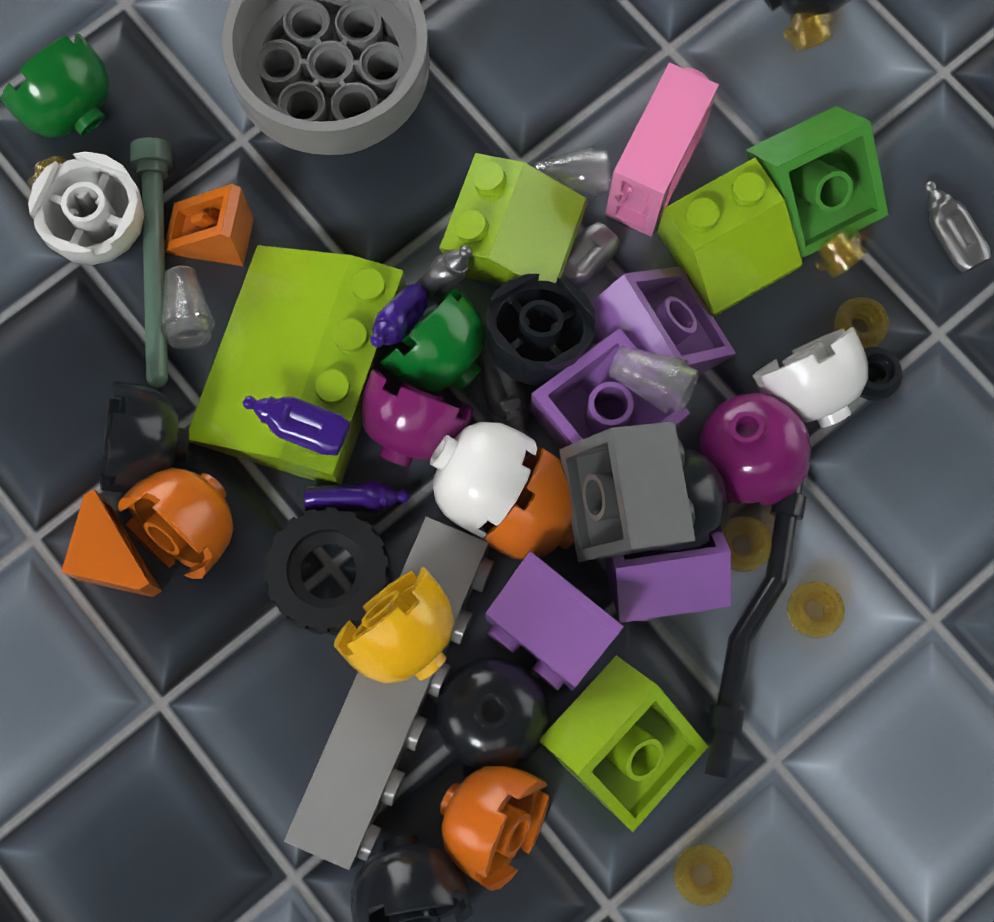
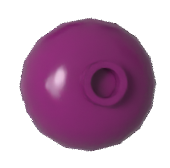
M373 368L363 392L360 414L361 423L367 435L382 445L379 455L398 465L410 467L413 458L430 461L433 452L444 436L448 435L455 439L468 426L474 409L457 399L455 406L442 402L444 398L443 391L429 394L402 381V384H399L388 373L384 377L378 368Z
M757 392L734 396L718 405L705 420L699 438L700 453L713 461L724 478L729 501L742 505V501L747 503L760 502L761 506L775 504L793 494L807 477L811 457L808 429L797 412L775 396Z

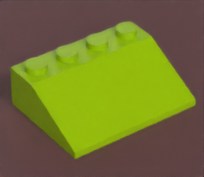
M257 245L191 421L189 443L326 485H341L362 426L360 405L365 386L373 368H378L381 371L382 367L378 363L386 357L385 355L389 348V345L384 344L381 347L371 345L372 328L377 314L406 286L404 271L353 255ZM246 396H252L256 400L269 398L270 396L275 398L283 396L296 397L342 415L350 422V429L343 447L337 456L322 455L274 435L269 430L267 424L262 423L257 417L254 409L244 408L243 400Z

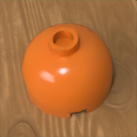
M537 447L536 456L529 453L523 460L522 465L531 469V472L517 501L498 526L489 521L482 526L488 535L481 539L489 542V546L512 559L524 560L530 551L538 558L549 555L558 546L567 549L574 542L571 524L572 504L570 489L562 469L561 459L552 452Z
M168 468L155 472L137 482L120 499L118 504L119 512L128 508L133 517L126 523V526L141 545L169 568L175 564V558L184 565L191 567L184 574V576L191 579H202L217 563L230 544L234 530L231 510L225 500L226 491L214 477L206 473H202L199 476L195 472L178 468Z
M485 766L470 774L461 784L454 783L447 790L440 806V813L444 816L442 822L444 850L468 878L488 890L494 891L501 889L515 876L518 869L509 864L520 847L525 853H530L545 820L549 805V795L540 791V789L547 786L545 781L511 766Z

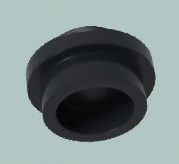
M879 347L865 348L868 368H874L880 373L881 382L873 383L867 380L860 397L871 401L884 400L890 397L902 382L903 372L901 364L897 357L886 349Z

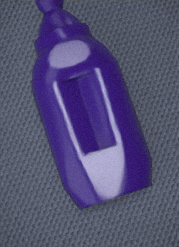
M419 284L406 285L377 314L372 328L373 335L370 338L371 345L381 347L383 344H397L419 323L428 307L427 293L423 286Z
M246 396L243 400L244 408L254 409L257 417L262 423L267 424L269 430L274 435L322 455L337 456L343 447L350 429V422L342 415L296 397L283 396L275 398L270 396L269 398L256 400L252 396Z
M368 481L363 484L304 487L305 511L311 509L321 511L326 510V507L337 508L338 511L348 510L377 513L380 510H386V508L391 507L397 501L406 503L409 500L407 490L404 489L397 492L390 486L385 485V483L379 484L376 481Z

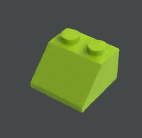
M475 153L439 249L444 254L451 249L460 250L463 245L471 247L472 256L468 258L469 266L465 278L502 286L508 280L526 274H539L538 281L556 283L557 277L562 278L588 201L586 197L525 162Z
M756 157L666 206L663 210L657 234L678 266L683 268L713 317L796 271L803 264L785 200Z
M617 655L540 739V743L632 832L635 831L709 747L661 688Z

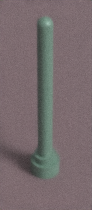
M147 137L136 139L130 143V166L136 170V177L142 181V205L145 215L142 225L146 380L151 387L161 388L168 381L163 180L168 178V171L173 168V146L167 140Z

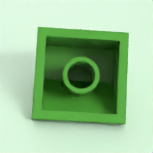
M834 106L746 149L748 161L756 157L784 198L801 259L889 215L870 120L841 107Z

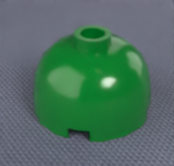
M75 33L74 43L67 36H63L44 47L28 60L19 70L26 80L19 86L17 91L8 83L0 99L11 114L31 132L44 137H65L77 131L81 136H85L99 126L105 118L100 109L109 96L110 82L104 63L98 54L80 34Z
M454 287L436 303L438 307L434 311L431 310L428 314L423 315L419 323L401 342L395 344L386 353V357L378 363L399 384H402V381L429 394L439 393L452 384L460 391L481 371L482 367L476 360L485 346V327L481 315L473 304Z

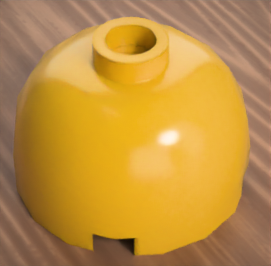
M421 567L418 576L412 570L390 583L363 606L367 613L362 618L360 626L356 628L349 620L334 641V647L344 659L361 675L381 683H400L415 675L419 681L425 680L433 675L446 661V656L442 651L452 637L454 626L450 600L440 584L425 567Z

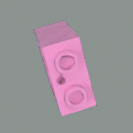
M669 62L614 169L605 216L650 237L653 236L661 220L663 210L668 206L704 133L719 84L710 81L705 74L696 69L681 68Z

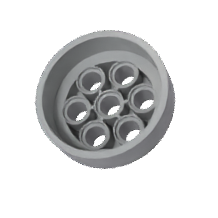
M232 0L223 22V60L242 109L254 125L265 135L286 147L301 152L321 155H344L358 152L377 144L398 130L408 120L421 101L426 89L430 68L429 44L425 14L419 0ZM309 31L318 32L316 35L311 37L301 36ZM359 32L370 33L368 36L363 38L352 37L354 34ZM282 70L291 71L284 77H272L275 73ZM332 71L343 73L337 78H324L327 73ZM383 72H390L395 74L393 77L386 80L374 78L376 75ZM303 111L316 112L312 117L305 120L295 118ZM354 112H364L357 116L347 118L350 114Z

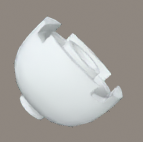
M84 151L73 154L76 159L68 160L61 165L55 161L45 167L33 183L28 206L30 215L34 219L36 231L49 248L72 262L89 265L112 261L130 249L141 233L145 215L140 190L122 164L105 154Z
M850 327L846 332L843 328L792 350L794 354L782 361L783 367L779 368L777 359L756 371L752 376L760 393L775 396L792 407L803 423L817 420L820 427L825 428L851 415L848 405L861 395L868 380V361L854 327Z
M478 422L467 426L455 439L448 435L444 436L430 460V465L437 468L433 479L435 501L443 514L456 525L475 536L483 538L488 535L482 526L487 521L496 526L501 523L517 501L529 478L531 469L525 467L522 463L526 451L536 456L537 446L535 440L512 427L493 422Z

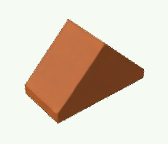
M232 183L174 203L165 239V253L173 256L244 266L254 217L242 188Z
M95 489L84 494L61 573L78 581L154 597L162 592L110 501Z

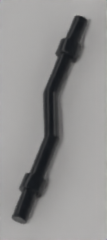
M804 481L793 494L771 505L770 514L775 516L766 574L729 635L717 705L711 704L707 727L713 730L705 774L728 779L735 733H742L745 711L740 710L750 645L787 585L797 520H803L807 499L806 496L802 495Z

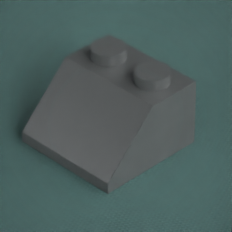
M675 421L613 427L559 449L562 469L570 489L572 504L571 524L578 562L666 548L696 541L693 529L695 511L687 495L683 472L685 454L683 446L677 438Z

